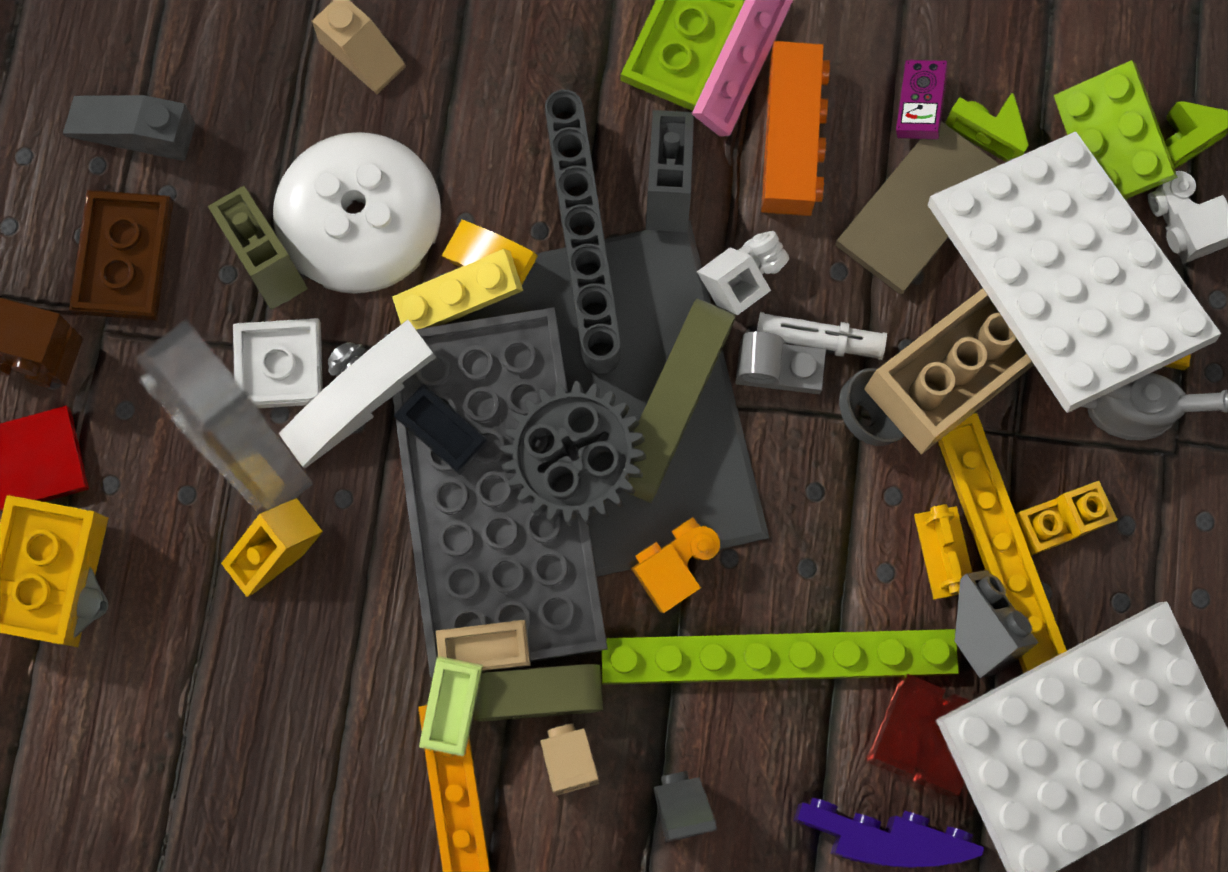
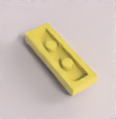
M502 249L392 296L400 324L409 320L415 329L444 325L523 291L511 252Z

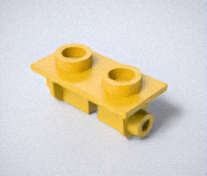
M947 504L931 507L928 512L914 514L933 600L959 595L960 579L965 574L972 573V568L957 506L948 508Z

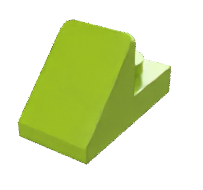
M1013 93L1010 94L997 117L990 115L983 105L974 101H966L959 97L945 123L966 140L1005 162L1023 155L1029 146Z
M1179 101L1166 116L1168 122L1177 132L1165 141L1175 169L1228 135V110Z

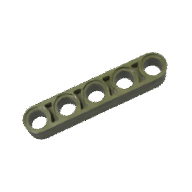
M698 298L694 301L639 419V425L633 432L642 433L645 438V442L635 446L634 449L644 451L646 460L634 462V466L642 471L643 476L642 478L629 477L628 482L634 488L635 493L628 494L648 503H652L729 336L736 318L735 314Z

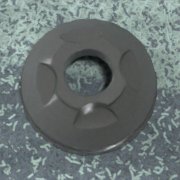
M867 368L860 370L846 381L839 396L840 411L845 425L858 439L869 445L886 446L897 442L905 435L864 390L877 369ZM856 405L864 407L871 416L870 426L862 424L857 419L855 413Z

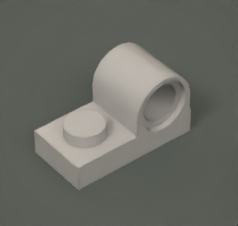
M756 331L743 335L739 346L735 384L812 394L821 393L826 349L783 344L784 340L781 336L768 332Z

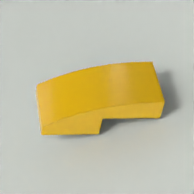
M461 220L442 257L462 267L499 250H509L521 285H523L538 255L503 236L468 221Z
M1100 481L1066 492L1056 499L1015 514L1031 556L1117 521Z

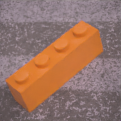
M773 42L769 70L762 213L811 216L815 202H822L824 177L817 176V163H824L826 138L819 137V124H826L828 99L821 98V86H828L830 75V60H823L824 44Z

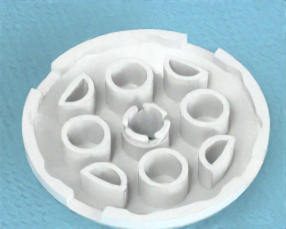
M361 132L329 137L304 151L294 160L282 177L276 191L273 206V222L276 236L289 254L296 269L302 275L304 274L308 278L322 284L324 288L343 293L377 291L406 278L421 265L420 261L426 255L432 243H435L441 221L439 192L435 180L425 163L412 150L391 138ZM353 200L366 204L364 209L356 214L347 213L346 209L353 203Z

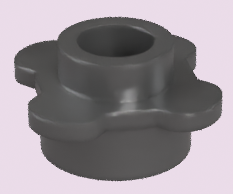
M349 342L337 347L328 359L329 373L332 376H339L364 354V346Z

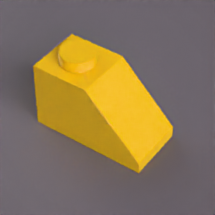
M295 498L260 513L221 564L245 596L249 597L300 559L323 531L299 500Z

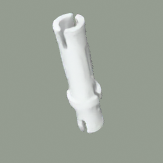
M760 312L757 326L758 332H768L781 336L784 340L783 343L835 351V356L844 357V353L882 360L887 340V333L885 332L878 333L849 328V323L841 322L840 326L764 314V312Z

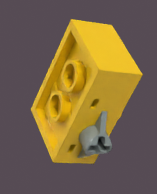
M10 495L6 496L0 521V633L79 647L82 631L94 620L104 615L108 609V600L101 591L95 577L108 517L94 511Z

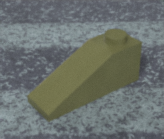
M245 186L208 206L270 310L290 301L308 289L289 254Z

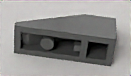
M146 95L74 96L63 134L69 138L185 161L196 123L185 103Z
M653 110L646 230L688 232L694 124L692 112Z
M687 771L661 777L663 785L654 787V794L665 843L717 830L713 813L699 777L689 779Z

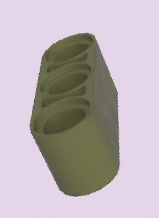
M586 664L482 673L473 713L474 721H499L603 711L600 665Z

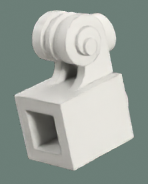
M1176 171L1178 178L1159 185L1155 191L1149 193L1148 203L1156 216L1163 215L1167 223L1165 227L1167 230V242L1174 253H1178L1183 264L1228 246V203L1224 195L1201 204L1194 203L1189 198L1196 188L1194 178L1186 172Z
M768 231L755 235L752 239L746 241L739 250L730 247L698 270L697 273L716 305L739 315L771 291L762 274L778 273L788 262L789 255L785 249H782L783 245L779 242L776 232Z

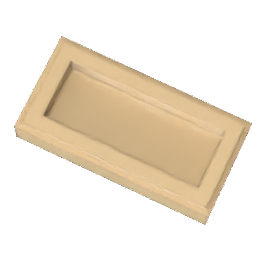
M525 620L436 631L438 656L483 665L482 672L531 666Z

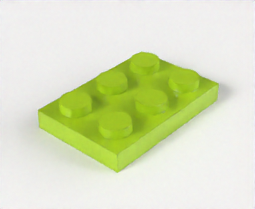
M656 0L623 68L621 81L693 111L745 0Z
M1133 60L1053 95L1067 135L1075 131L1125 200L1178 178L1139 70Z

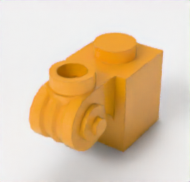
M694 517L671 531L676 539L661 548L656 541L635 555L639 563L632 567L631 570L661 613H665L701 588L688 569L689 559L693 557L697 560H709L714 558L720 549L718 534L713 529L698 524Z

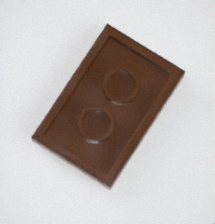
M87 190L69 307L72 314L157 320L173 208L171 196Z

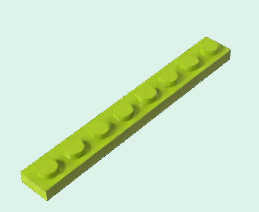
M956 629L606 638L608 650L602 651V685L955 676L959 674L957 644L954 641Z

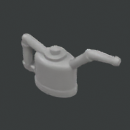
M1150 373L1081 407L1088 408V414L1097 427L1108 434L1126 440H1147L1156 438L1166 432L1185 412H1228V390H1223L1221 393L1186 395L1178 384L1167 377Z

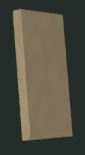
M941 121L939 139L919 140L837 239L835 246L902 296L949 238L928 207L930 196L1000 164Z

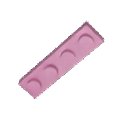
M745 0L692 112L693 116L719 137L731 135L793 0Z

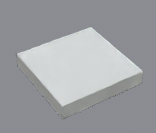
M319 318L233 324L234 392L237 410L304 406L323 390L321 322Z

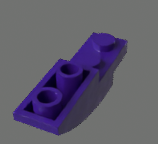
M812 797L810 804L804 802L798 804L793 819L794 822L836 836L830 854L877 866L902 868L941 866L980 857L984 849L983 846L972 843L973 834L947 826L946 832L943 833L928 827L930 819L908 811L903 812L902 818L898 816L889 817L886 830L883 831L879 829L881 821L859 813H855L853 820L836 814L837 805Z

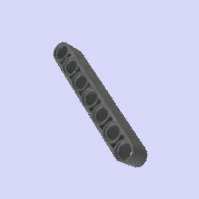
M561 89L553 92L548 97L545 103V113L580 347L584 365L589 371L596 374H607L612 372L620 362V335L585 115L581 98L571 90ZM562 112L573 114L571 118L566 120L556 117V115ZM569 149L580 152V154L572 158L561 155V153ZM574 187H581L586 190L580 196H572L567 193L569 189ZM580 225H586L593 229L586 235H577L573 232V229ZM586 264H593L599 268L592 275H584L578 271L581 266ZM592 303H599L606 308L605 311L598 315H590L584 309ZM606 343L612 348V351L604 356H598L593 354L590 349L595 344Z

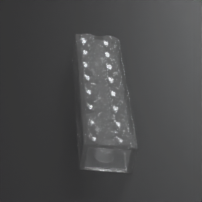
M187 320L136 358L147 371L145 375L139 378L145 387L162 404L167 412L172 415L171 419L189 441L204 454L209 462L216 467L256 511L262 507L269 510L293 500L313 485V482L248 394Z

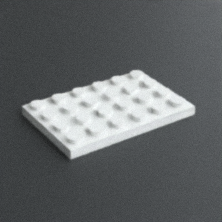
M1076 131L930 196L928 207L1066 413L1216 342L1221 335L1219 329Z
M1158 602L936 720L1007 872H1056L1228 775V729L1168 602Z

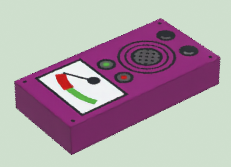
M905 61L896 126L897 138L939 139L948 73L947 61Z

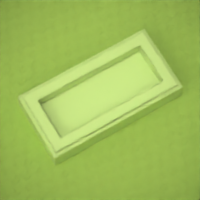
M442 656L437 657L419 747L459 756L465 755L483 665Z

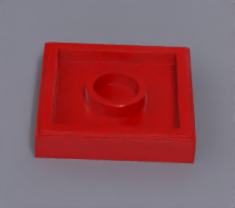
M67 405L0 423V511L3 512L7 495L46 502L89 490L72 412Z

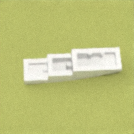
M406 320L337 376L283 428L279 435L303 468L308 467L374 417L371 412L405 388L402 382L435 359V354L410 321Z

